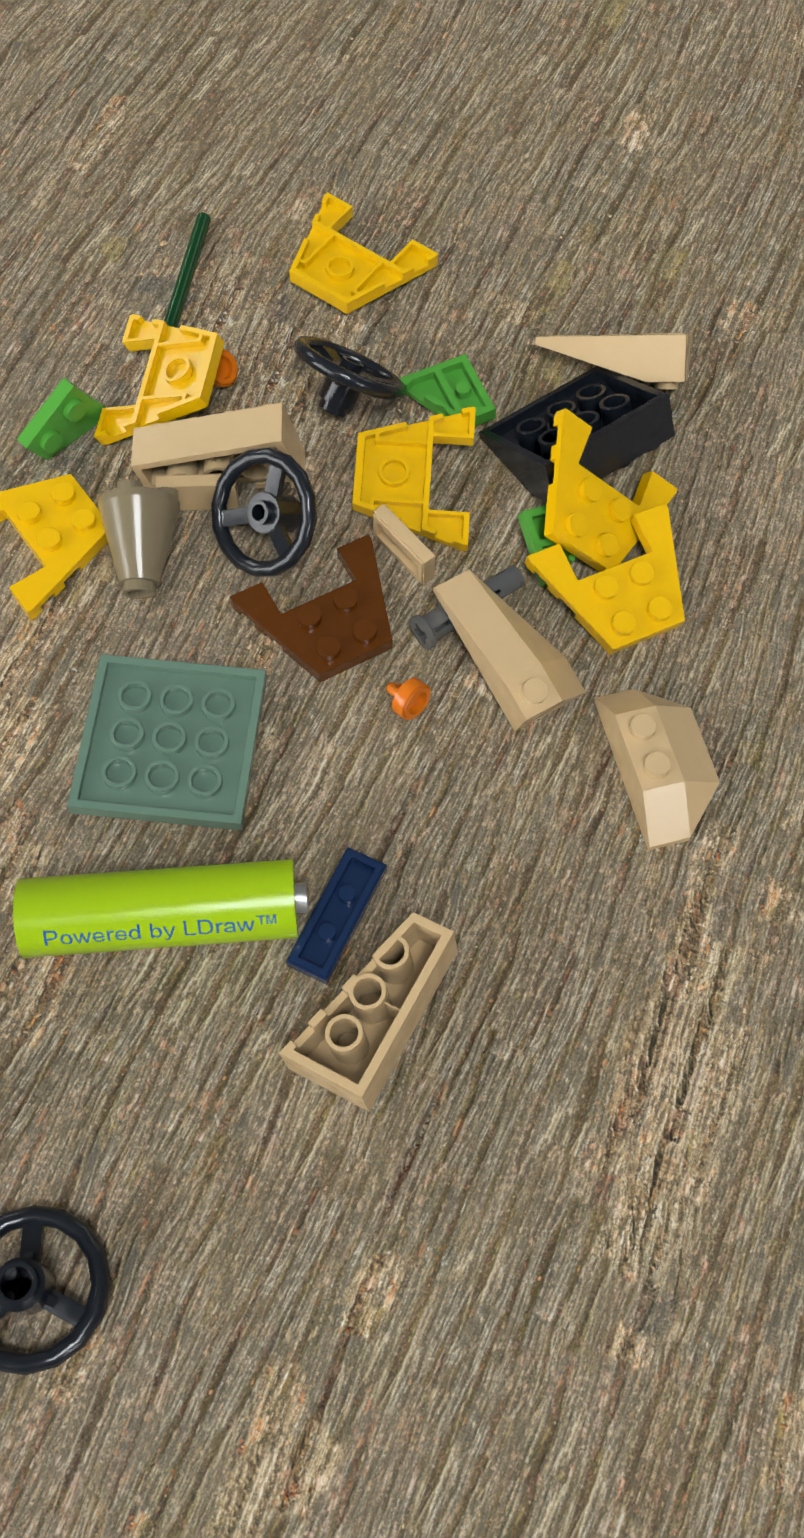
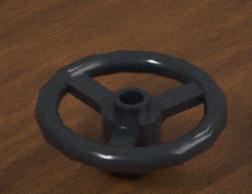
M300 336L293 345L295 353L303 362L326 376L319 391L321 399L318 405L331 414L346 417L348 411L354 409L360 393L387 401L401 400L404 397L406 387L398 376L364 355L314 336Z
M271 447L249 449L231 460L217 480L211 502L212 529L220 550L236 568L255 577L278 576L297 565L311 545L317 524L316 495L307 472L291 455ZM270 464L264 492L254 495L248 507L227 510L231 488L240 474L254 465ZM286 475L293 481L300 502L294 496L282 493ZM250 524L255 531L268 533L279 557L274 560L257 561L246 556L234 543L229 527ZM298 528L296 539L292 543L288 533Z
M32 1205L4 1212L0 1215V1239L10 1231L22 1228L20 1256L7 1261L0 1268V1320L11 1312L33 1315L44 1309L75 1327L69 1334L49 1348L30 1353L0 1348V1372L26 1376L60 1366L86 1346L105 1315L111 1287L106 1250L90 1225L65 1209L41 1205ZM45 1227L56 1228L76 1241L87 1259L91 1287L86 1307L55 1290L56 1282L52 1271L41 1263ZM32 1279L31 1288L24 1296L23 1286L27 1280Z

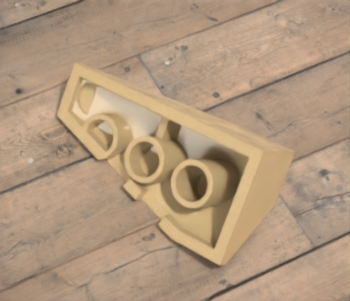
M467 570L433 588L435 595L515 732L586 693L566 657L473 572Z

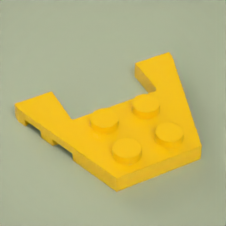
M327 192L322 199L320 212L315 214L312 221V229L308 237L304 238L289 270L290 282L342 312L349 314L435 268L438 265V253L412 239L391 261H388L338 233L353 217V206Z
M130 315L122 343L129 351L152 350L136 404L102 408L94 434L95 439L102 446L132 436L134 428L156 423H166L208 407L225 344L216 332L185 325L176 328L168 326L163 320L154 319L153 322L145 321L140 315Z
M476 407L463 408L461 413L445 417L443 413L429 416L428 421L411 425L402 422L359 432L352 500L353 510L373 518V511L385 504L413 533L457 550L467 551L470 512L430 510L429 497L433 444L473 446Z
M562 409L557 411L554 416L553 426L558 427L556 445L551 447L550 461L555 463L553 484L548 485L544 536L554 543L560 544L563 549L598 572L619 565L639 541L630 522L633 516L661 504H668L676 494L677 488L654 471L642 475L633 501L625 497L579 464L592 427L568 409Z
M71 474L0 491V522L6 519L9 520L43 566V568L9 587L13 597L31 621L42 612L41 606L52 595L56 597L66 587L64 582L77 568L82 570L108 543L99 509Z
M666 503L635 514L630 521L646 552L645 555L580 580L576 578L560 544L528 555L525 560L526 567L533 574L536 572L547 583V589L556 599L561 598L576 614L574 618L609 655L678 628L685 622L669 508Z

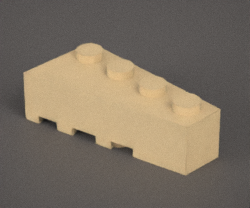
M281 402L134 428L131 468L144 487L155 488L156 476L222 474L231 460L249 449L271 447L291 455L305 470V449ZM270 464L254 465L241 473L236 481L256 482V488H265ZM286 475L284 482H291V488H295L293 481Z
M413 912L372 955L373 959L357 976L353 974L341 987V993L324 1010L320 1009L308 1022L309 1026L294 1042L290 1040L279 1052L288 1069L369 1112L458 952L454 931Z

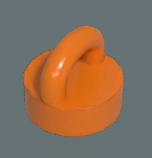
M223 349L213 388L230 386L237 378V362L228 350Z
M417 677L410 678L403 684L389 682L386 686L387 692L394 697L392 700L393 712L405 720H412L419 716L428 705L431 697L430 686Z

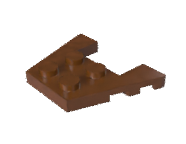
M369 534L337 548L338 559L352 579V582L285 613H280L263 582L230 596L231 606L239 615L244 614L250 619L258 631L264 636L269 635L281 645L283 652L319 682L325 681L392 649L393 640L372 539Z

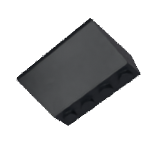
M599 366L588 370L479 432L480 439L532 495L547 502L548 485L553 484L555 463L550 461L551 447L556 445L558 427L553 426L554 416L557 411L566 408L592 427L579 464L600 479L617 469L628 466L634 459L648 451L657 449L660 444L675 436L669 394Z

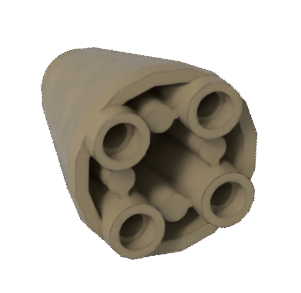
M122 479L117 481L116 489H111L101 494L98 500V508L118 583L123 587V595L135 599L151 598L156 595V588L160 585L180 513L178 490L172 487H142V483L138 480Z

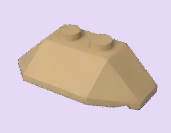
M637 689L596 697L594 702L647 850L689 841L720 783L692 709Z

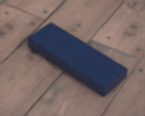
M347 847L286 960L288 967L328 985L387 871L386 864Z

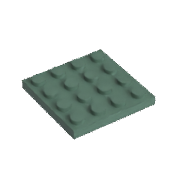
M101 654L67 804L70 813L243 831L267 682L266 670Z

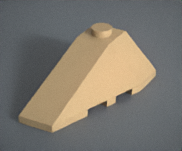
M693 332L644 333L637 335L603 334L600 336L549 335L535 337V345L644 382H656V389H678L679 382L688 380Z

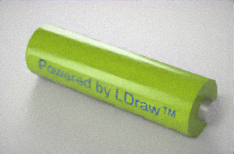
M294 859L20 878L15 885L13 897L14 933L19 953L23 958L298 938V913H308L307 883H296Z

